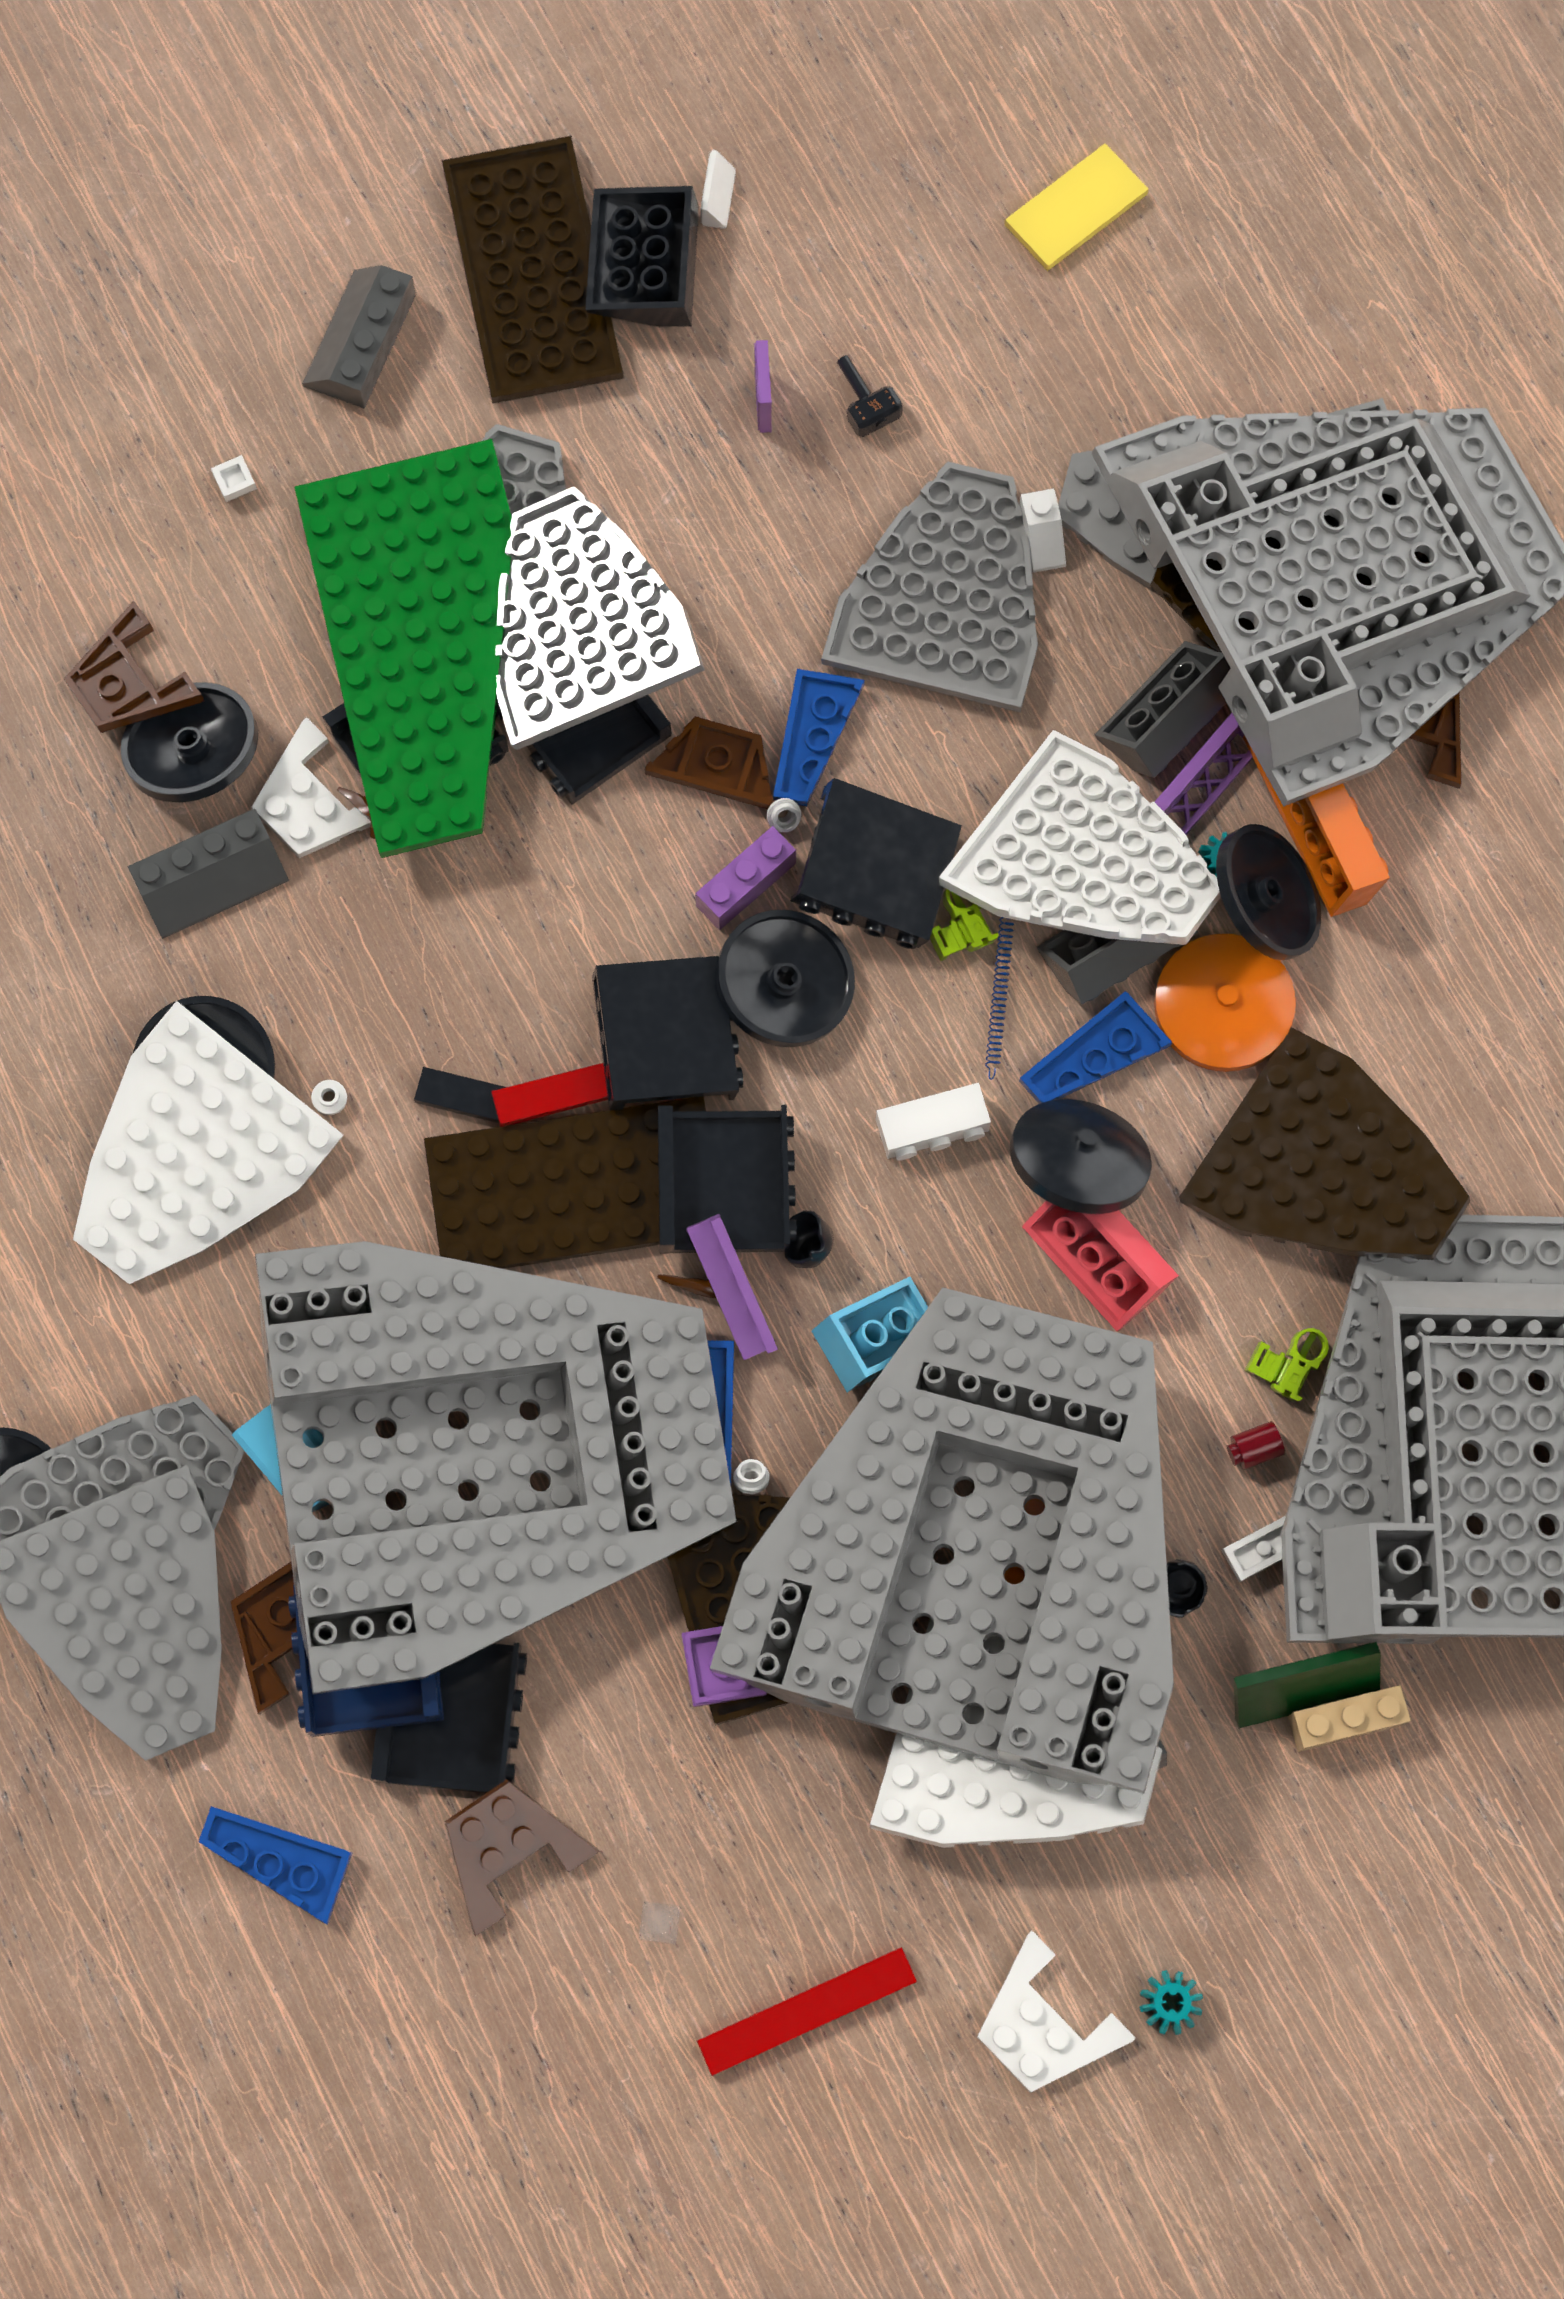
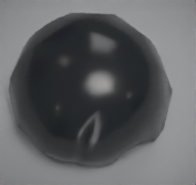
M803 1210L789 1219L796 1220V1241H790L789 1250L784 1253L785 1258L796 1268H814L821 1264L829 1255L833 1246L834 1236L832 1229L814 1211Z
M1182 1559L1167 1562L1169 1612L1171 1616L1182 1618L1188 1613L1199 1609L1203 1604L1208 1590L1206 1577L1193 1562Z

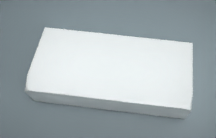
M712 150L709 154L701 203V223L703 226L726 228L736 172L735 168L716 150Z

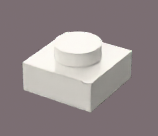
M242 455L211 468L212 474L226 502L257 489Z

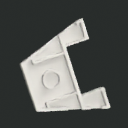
M307 717L300 724L252 805V809L256 808L260 819L299 858L340 841V838L353 832L367 829L371 824L369 819L361 814L357 808L354 807L349 811L304 766L308 760L329 743L328 738Z
M1033 1931L1026 1936L977 2036L1029 2092L1037 2090L1131 2043L1135 2039L1133 2034L1110 2013L1085 2040H1082L1031 1987L1029 1982L1056 1956Z

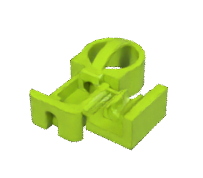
M948 889L944 891L942 901L952 920L949 921L950 925L941 929L939 925L934 927L930 936L940 961L966 948L969 952H974L992 944L998 937V933L992 935L980 911L982 907L972 903V906L966 908L960 896L951 891L955 906L950 900V890ZM938 932H940V935H941V937H942V939H943V941H944V943H945V945H946V948H945V946H944V944H943V942H942V940H941V938H940Z
M1314 1328L1303 1329L1292 1337L1290 1347L1286 1353V1356L1291 1359L1284 1357L1285 1353L1283 1352L1277 1355L1269 1350L1270 1345L1262 1341L1258 1342L1244 1371L1253 1373L1270 1383L1272 1380L1276 1381L1278 1384L1272 1383L1270 1385L1272 1391L1293 1402L1301 1401L1303 1398L1298 1396L1310 1370L1318 1369L1329 1349L1325 1334ZM1306 1333H1310L1299 1353L1297 1347L1299 1339ZM1316 1337H1318L1321 1342L1319 1356L1314 1360L1305 1359ZM1263 1350H1266L1259 1366H1256Z

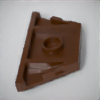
M695 716L684 727L683 732L679 736L674 737L665 746V750L645 767V775L764 809H768L773 803L762 736Z

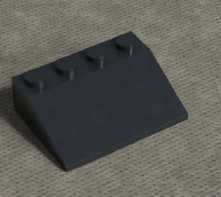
M693 186L594 188L585 309L587 313L656 327L692 326L699 204Z

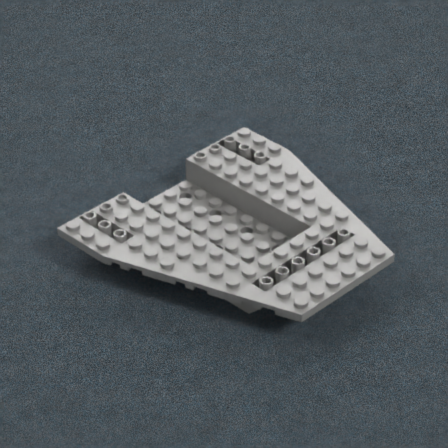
M1487 408L1448 409L1446 412L1428 413L1427 409L1401 414L1399 410L1348 411L1346 415H1327V412H1313L1311 416H1299L1298 413L1246 414L1243 418H1225V415H1211L1210 418L1196 419V415H1186L1096 446L1091 453L1153 568L1157 569L1174 563L1231 669L1219 685V689L1283 807L1372 772L1564 597V542ZM1382 494L1393 496L1397 505L1393 506L1384 502ZM1329 515L1336 518L1339 527L1328 525L1324 520V516ZM1272 537L1277 539L1281 548H1271L1266 543L1265 538ZM1414 552L1424 553L1429 563L1419 562ZM1213 559L1221 564L1222 570L1214 571L1210 569L1206 564V560ZM1356 574L1367 575L1371 579L1372 585L1361 584ZM1303 595L1310 598L1313 602V607L1307 608L1302 606L1298 601V596ZM1238 619H1249L1254 625V630L1242 628Z
M1462 1215L1434 1260H1420L1411 1256H1405L1401 1259L1387 1258V1254L1365 1253V1257L1359 1256L1281 1532L1287 1643L1368 1644L1377 1642V1644H1432L1443 1637L1564 1638V1217ZM1459 1372H1466L1471 1375L1474 1381V1386L1471 1390L1463 1389L1458 1384L1457 1375ZM1530 1373L1539 1374L1544 1379L1545 1386L1543 1391L1534 1390L1529 1385L1528 1377ZM1468 1443L1476 1447L1479 1453L1476 1462H1470L1463 1457V1444ZM1535 1445H1543L1548 1449L1550 1454L1548 1463L1539 1462L1534 1457L1533 1449ZM1469 1516H1475L1482 1521L1483 1532L1481 1535H1475L1468 1530L1466 1521ZM1540 1517H1548L1553 1521L1555 1532L1552 1536L1545 1535L1540 1531L1538 1526ZM1473 1590H1482L1487 1595L1488 1605L1485 1609L1478 1608L1473 1604L1471 1600ZM1546 1590H1552L1558 1594L1560 1598L1558 1609H1551L1545 1604L1543 1596Z
M366 1241L255 1254L259 1285L262 1345L299 1624L309 1662L313 1694L424 1679L736 1522L703 1310L701 1308ZM524 1402L534 1403L539 1411L538 1417L534 1420L524 1419L519 1412L520 1405ZM453 1411L464 1413L468 1421L467 1426L463 1429L452 1428L448 1423V1414ZM381 1420H388L394 1424L396 1433L391 1438H381L376 1433L375 1425ZM309 1429L318 1430L323 1436V1443L319 1447L310 1448L303 1442V1433ZM534 1473L546 1475L549 1479V1488L542 1492L534 1490L530 1485L531 1475ZM463 1482L473 1483L478 1490L477 1498L472 1501L463 1500L458 1494V1486ZM393 1491L400 1492L405 1497V1507L398 1511L390 1509L385 1502V1497L388 1493ZM317 1501L328 1502L332 1506L333 1515L326 1520L317 1519L312 1512L313 1504Z
M942 1288L744 1561L711 1662V1672L746 1681L748 1684L792 1704L1067 1782L1096 1785L1110 1784L1144 1794L1174 1687L1153 1342ZM959 1481H971L975 1485L973 1493L966 1497L957 1495L954 1487ZM1030 1499H1039L1045 1504V1509L1039 1515H1030L1024 1510L1026 1502ZM940 1548H949L954 1552V1559L949 1564L940 1565L934 1560L935 1552ZM1011 1567H1019L1025 1572V1577L1018 1584H1010L1004 1579V1574ZM922 1616L929 1617L934 1622L932 1630L926 1634H919L913 1629L914 1621ZM991 1636H999L1005 1642L1003 1650L997 1654H991L984 1649V1642ZM907 1686L913 1691V1697L908 1703L898 1704L892 1699V1693L897 1687ZM970 1706H978L983 1709L984 1718L977 1724H969L963 1719L964 1711Z

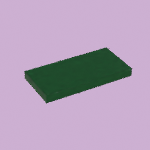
M1377 1642L1235 1677L1234 1702L1235 1719L1238 1728L1287 1717L1296 1711L1379 1691L1381 1652Z

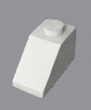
M1054 488L1021 494L1020 507L1025 533L1030 544L1032 572L1066 567L1062 519Z

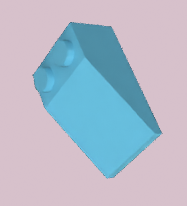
M908 1277L829 1315L811 1332L848 1393L876 1379L928 1306L912 1278Z

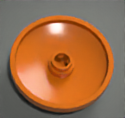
M1212 934L1187 943L1168 960L1156 986L1154 1008L1159 1028L1172 1041L1171 1047L1181 1057L1192 1064L1208 1070L1230 1072L1253 1067L1269 1058L1275 1052L1292 1026L1296 1009V998L1291 977L1280 960L1272 959L1260 953L1243 936Z

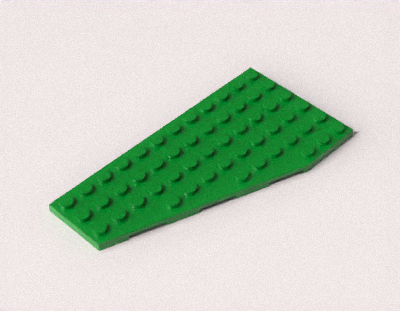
M488 439L294 486L380 857L385 858L483 834L491 745L494 737L498 701L496 695V675L500 673L501 656H495L496 645L503 644L504 627L497 626L499 583L501 573H507L510 576L511 556H507L505 551L507 541L511 537L510 525L512 516L493 440ZM508 579V584H507L506 601H507V594H508L509 579Z

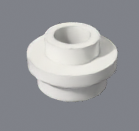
M781 798L774 801L767 810L769 825L779 832L794 830L801 819L800 807L794 800L789 798ZM788 810V814L785 817H778L780 812Z
M325 1080L315 1086L311 1099L318 1112L324 1115H334L345 1107L347 1093L339 1082ZM326 1092H334L335 1098L332 1101L326 1102L323 1100V1095Z
M754 1459L741 1462L733 1474L735 1487L746 1494H756L763 1491L768 1486L770 1480L767 1468L760 1461Z

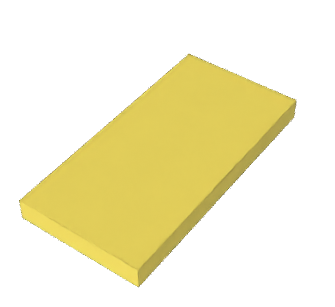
M1105 143L1006 218L1004 225L1037 261L1049 271L1148 195L1149 189Z

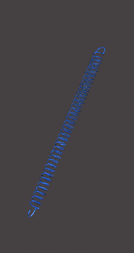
M1001 917L999 919V921L1001 922L999 928L1001 930H999L998 933L1001 936L998 937V940L1000 937L1013 938L1012 935L1000 934V931L1003 930L1007 932L1014 931L1013 929H1003L1000 927L1003 924L1009 926L1014 925V923L1012 922H1002L1001 919H1003L1004 917ZM999 940L1000 942L997 944L999 949L996 950V952L999 955L996 956V959L998 961L995 963L997 967L994 969V971L996 972L994 978L996 979L995 981L1008 982V979H998L995 976L998 974L1005 976L1009 975V973L1006 972L999 973L996 971V969H1010V967L1008 966H998L997 963H1010L1011 961L999 960L997 957H1010L1011 954H1001L998 952V950H1012V948L999 946L1000 943L1012 944V942ZM993 981L994 985H996V986L993 987V991H994V993L992 994V996H993V998H994L993 1000L1006 1001V1000H1007L1006 998H1001V997H1000V998H997V997L994 996V994H996V993H999V994H1008V993L1005 992V991H996V990H994V988H996V987L1008 988V986H1007V985H997V984H995V981ZM993 1003L994 1005L991 1006V1009H992L993 1011L990 1013V1015L992 1016L991 1019L996 1018V1019L1004 1020L1005 1017H1000V1016L995 1017V1016L992 1015V1013H994V1012H997V1013H1006V1012L1003 1011V1010H994L992 1007H993V1006L1006 1007V1005H1005V1004H995V1003ZM989 1019V1021L992 1023V1024L989 1025V1028L991 1029V1030L988 1032V1034L990 1035L989 1038L994 1037V1038L1002 1039L1003 1036H999V1035L993 1036V1035L990 1034V1032H992V1031L1004 1032V1030H1002V1029H992L990 1026H991V1025L1004 1026V1024H1003V1023H994V1022L991 1021V1019ZM988 1038L987 1040L990 1042V1043L987 1044V1047H988L989 1049L986 1051V1053L988 1054V1056L986 1057V1060H987L988 1062L985 1063V1066H986L987 1068H989V1075H988V1076H989V1079L992 1080V1079L994 1078L995 1074H996V1068H994V1075H993V1077L990 1078V1067H988L987 1064H988V1063L1000 1064L1001 1062H999V1061H990V1060H988L987 1058H988V1057H991V1056H992V1057L1000 1058L1001 1055H996V1054L991 1055V1054L988 1053V1051H990V1050L1002 1051V1049H1000V1048H990L989 1045H990V1044L1002 1045L1003 1043H1001V1042H992V1041H990L989 1038Z

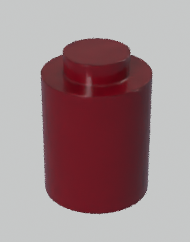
M1273 1421L1231 1436V1444L1227 1445V1451L1233 1465L1240 1464L1243 1470L1285 1455L1282 1438Z

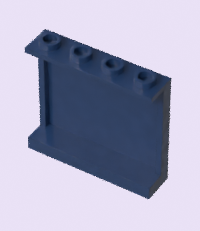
M293 1585L294 1596L289 1597V1612L291 1618H296L297 1632L292 1633V1648L294 1655L299 1654L300 1669H295L297 1691H302L303 1706H298L300 1728H305L306 1733L311 1737L444 1720L439 1671L424 1679L313 1694L309 1662L300 1629L295 1586Z

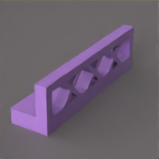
M1233 713L1228 716L1155 801L1167 815L1172 812L1185 813L1186 824L1181 828L1185 835L1190 832L1253 758L1250 750L1246 754L1231 755L1230 742L1237 734L1242 738L1244 736ZM1226 749V755L1219 756ZM1232 761H1239L1237 765L1233 768ZM1227 762L1229 774L1224 779L1210 780V765L1212 763ZM1204 774L1205 780L1198 781V779ZM1211 786H1218L1213 792H1211ZM1206 787L1207 799L1204 803L1188 804L1187 792L1191 788ZM1183 798V805H1177ZM1189 811H1196V812L1193 814V816L1190 818V812H1189Z
M720 1214L687 1227L688 1234L743 1360L766 1350L768 1354L778 1350Z

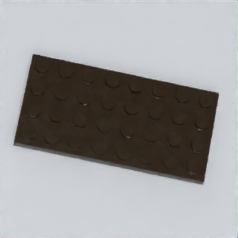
M572 136L442 160L492 404L624 379L612 319L610 317L590 314L585 310L591 223Z
M704 1097L424 1138L440 1256L505 1269L659 1245L658 1106H673V1112L706 1111Z

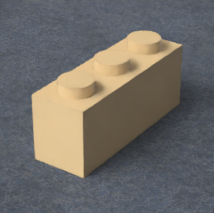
M1401 1685L1296 1711L1288 1716L1298 1752L1404 1726L1411 1721Z

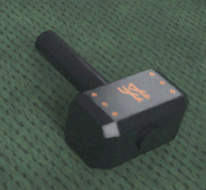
M848 355L841 357L837 361L838 366L859 400L850 404L847 408L848 422L857 436L865 437L901 417L903 405L891 386H885L871 393Z

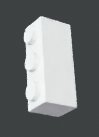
M979 1083L876 1111V1122L887 1159L896 1157L897 1160L909 1159L916 1156L918 1150L929 1147L931 1151L942 1150L949 1147L951 1141L964 1138L965 1142L978 1140L985 1136L984 1132L989 1131L991 1124Z

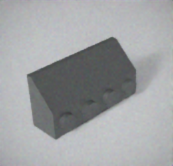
M383 265L353 271L303 380V387L365 409L415 299L416 292L411 275Z
M1184 641L1094 736L1133 771L1155 778L1157 774L1165 770L1168 763L1182 749L1188 746L1190 740L1205 725L1210 723L1213 716L1227 703L1219 689V685L1231 669L1223 653Z
M256 808L127 866L162 939L289 881Z
M1063 930L1038 945L1037 949L1065 991L1080 1004H1084L1087 1001L1096 999L1106 989L1116 983L1125 981L1130 974L1145 965L1154 963L1159 956L1174 947L1181 946V944L1107 939Z

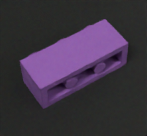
M772 826L695 893L696 907L720 931L796 864V849Z

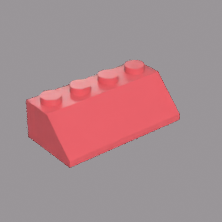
M1045 1201L1022 1226L1117 1332L1151 1304L1179 1276L1119 1210L1104 1214H1087L1070 1211Z

